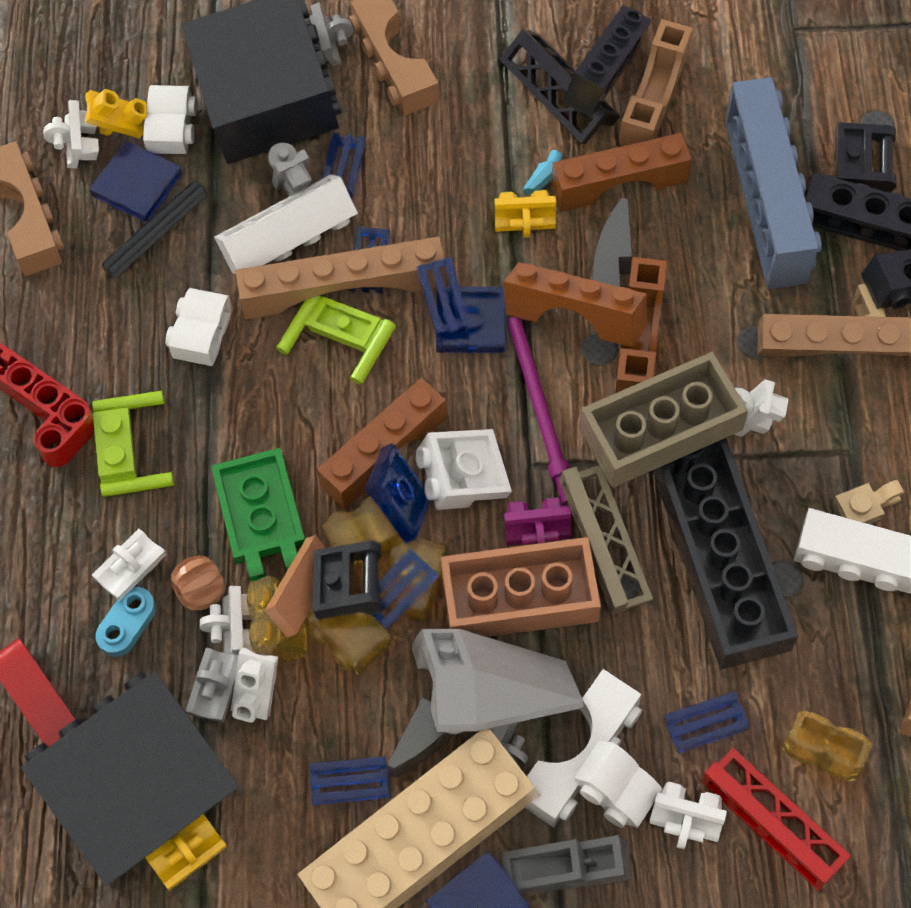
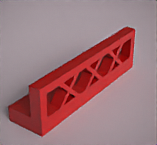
M734 748L718 763L714 762L705 771L701 783L713 794L720 795L722 803L818 892L851 857L843 847ZM732 761L744 771L745 785H740L724 770ZM751 779L758 785H751ZM751 792H767L774 799V812H770L752 796ZM780 805H781L787 812H780ZM781 819H796L803 825L804 840H800L781 822ZM810 833L818 840H810ZM811 847H826L837 857V860L831 866H828L811 850Z

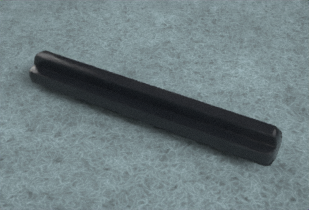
M193 181L102 262V267L106 274L112 278L118 277L206 197L207 193L204 186L198 181Z

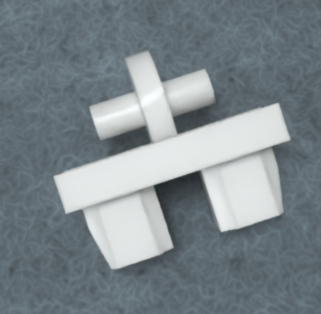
M69 100V114L65 116L64 123L62 118L54 117L52 123L44 127L43 135L47 142L54 144L55 149H62L64 143H66L67 168L77 169L79 160L97 159L99 151L98 139L81 137V133L95 134L97 126L85 123L87 111L79 110V101Z
M764 379L750 393L743 388H735L748 409V414L743 430L734 435L742 437L750 430L765 434L769 431L772 420L780 422L785 417L788 398L773 393L775 382Z
M138 529L122 546L116 545L112 549L113 554L92 574V577L120 602L167 554L164 549L155 544L143 531Z
M229 586L228 595L222 598V615L221 605H210V615L200 619V629L205 632H211L212 643L222 642L223 632L225 654L238 655L242 647L251 650L253 653H258L262 645L261 632L257 629H243L242 620H257L260 612L259 597L241 594V586Z
M243 647L239 651L231 704L232 716L235 719L250 723L254 722L256 718L268 719L277 674V656L258 655Z
M667 782L661 793L657 792L649 823L664 827L665 833L679 836L677 848L685 849L687 839L703 842L704 838L718 842L727 812L722 810V798L720 795L709 792L701 793L699 803L684 800L686 789L682 785Z

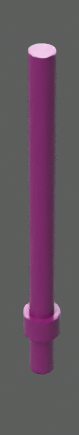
M513 317L508 320V325L550 461L548 465L550 477L557 484L563 505L569 506L559 480L562 471L570 469L568 460L563 458L521 318Z

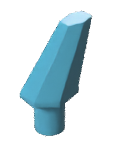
M552 150L547 161L539 163L537 169L522 189L524 194L530 195L534 191H539L552 181L553 162L561 161L562 153Z

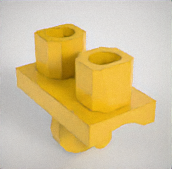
M104 89L101 93L89 90L85 94V100L87 101L85 123L98 126L100 134L109 136L115 131L135 138H140L143 135L144 120L147 117L146 101L137 98L130 102L119 99L116 92Z
M546 190L534 191L530 194V197L518 198L513 192H501L499 198L494 199L495 232L523 230V238H530V230L556 229L555 196H549Z
M202 814L146 856L145 859L170 891L227 848V845L205 815Z

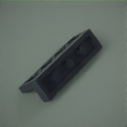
M522 29L500 58L502 63L580 143L586 144L602 124L613 126L620 118V115L604 100L593 115L592 121L582 132L577 127V112L580 111L570 106L569 108L560 109L556 105V91L565 90L567 92L575 70L539 33ZM521 47L527 51L528 66L519 67L512 60ZM545 69L548 72V87L539 88L536 85V70Z

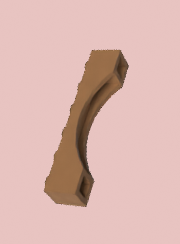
M440 237L235 270L239 299L245 320L277 315L304 300L343 289L387 287L416 292L446 287V266Z
M763 314L758 321L757 356L795 357L822 354H880L911 357V318Z

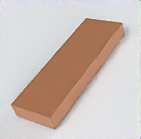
M316 535L305 539L265 608L266 613L286 637L298 633L313 605L314 550L326 548Z

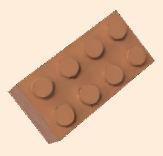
M588 537L440 557L449 629H462L481 636L491 637L599 622L601 605Z

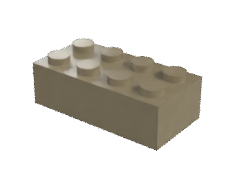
M712 351L581 408L579 429L610 485L614 488L742 431L748 409Z

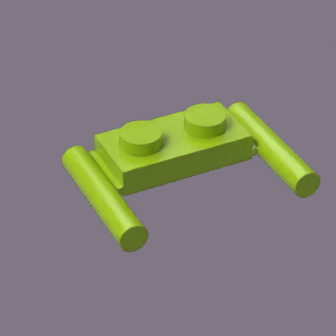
M319 295L303 302L276 349L280 353L288 355L304 327L307 326L314 333L365 352L350 377L354 383L362 385L395 330L396 325L390 320H382L379 317Z
M163 390L92 401L98 474L101 480L100 489L102 497L174 486L172 472L137 477L130 409L165 404Z

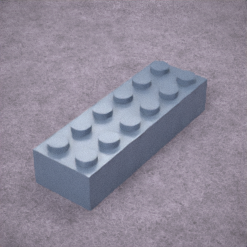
M772 77L732 82L725 118L767 289L808 284L811 271L816 268L815 258L817 252L821 251L820 234L818 231L814 232L812 226L813 208L811 203L806 202L804 197L806 189L804 175L802 173L798 174L796 167L798 163L797 149L795 145H790L788 138L790 136L789 120L787 117L783 118L781 112L783 107L782 94L780 90H775Z

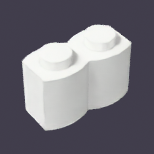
M150 85L147 98V117L145 118L143 141L147 153L187 154L188 144L194 143V125L190 123L192 116H197L198 104L197 97L191 95L189 86Z
M189 288L185 297H180L176 308L178 319L174 326L168 328L165 341L166 346L170 349L172 358L213 366L220 349L222 337L231 317L232 305L229 295Z
M598 740L574 777L575 781L582 788L580 794L591 803L601 805L605 810L604 817L620 828H623L625 824L638 828L655 802L657 792L660 793L662 791L657 781L640 768L637 762L625 750L615 743Z

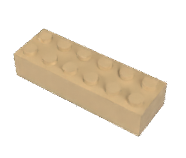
M491 729L480 730L297 875L320 908H398L541 794Z

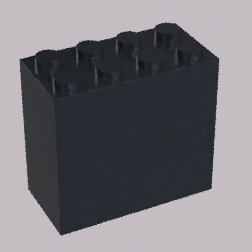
M254 0L181 24L212 128L227 164L268 152L271 147L281 142L292 144L339 129L336 115L342 114L331 76H329L323 52L318 44L314 26L309 19L310 15L305 0Z
M144 671L134 676L124 684L125 693L115 700L112 695L102 699L91 708L94 713L93 716L83 723L77 718L58 732L61 739L50 747L42 743L24 756L28 763L21 767L105 886H108L239 787L155 671L148 676Z

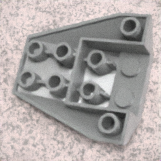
M422 629L412 642V652L417 668L429 670L432 677L433 690L430 711L437 732L458 734L464 731H480L583 708L584 701L564 660L462 629Z

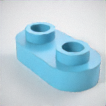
M134 587L120 602L117 600L96 631V642L104 654L110 657H121L127 654L136 644L156 613V604L149 591L141 587ZM132 601H141V604L138 608H129V605ZM114 630L120 631V635L116 639L108 638L110 632Z

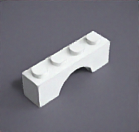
M603 669L583 696V708H580L590 728L591 738L589 743L579 755L568 761L560 763L537 761L527 777L541 795L525 808L553 828L560 819L566 822L578 805L574 798L581 790V787L574 779L575 775L598 740L620 745L621 740L617 736L624 726L631 729L642 713V709L638 707L642 694Z

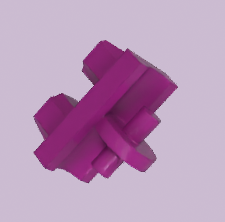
M559 497L545 499L542 502V509L528 510L527 503L523 501L510 502L508 504V512L504 513L506 545H530L571 539L570 506H563Z

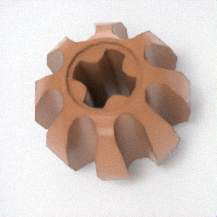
M206 556L186 558L175 567L171 574V584L177 598L184 607L191 611H202L210 608V605L216 604L221 600L225 592L224 579L218 567Z

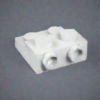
M493 429L431 432L426 435L416 450V463L419 468H425L428 478L425 482V494L428 500H434L436 510L469 508L474 501L504 499L512 492Z

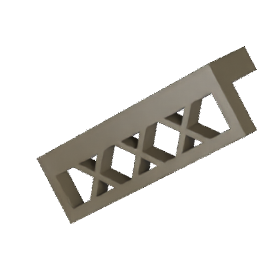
M600 465L578 472L577 467L562 471L559 482L570 506V511L580 537L589 538L595 576L610 615L651 602L653 597ZM595 476L601 489L596 501L587 496L582 483L583 480ZM602 496L605 499L606 505L600 503ZM596 509L611 515L614 524L609 534L601 531L594 514ZM615 529L620 539L613 536ZM609 542L624 549L627 558L622 568L614 565L607 548ZM628 563L630 564L633 573L625 570ZM622 576L637 582L641 592L640 596L627 600L620 581Z

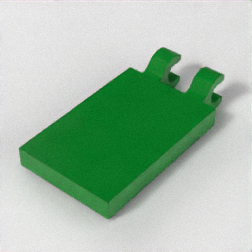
M281 448L211 465L235 564L246 562L253 587L267 584L261 562L262 557L282 552L285 567L288 570L297 555L296 548L301 547L305 541Z

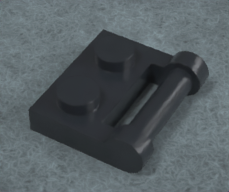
M838 122L835 136V177L855 184H865L884 192L895 190L897 179L896 175L893 174V143L896 140V129L889 125ZM871 140L879 143L880 172L871 171Z
M368 540L314 550L313 613L317 620L359 612L372 615L382 610V597L378 594V561L382 557V546L379 542ZM363 560V593L354 595V561Z

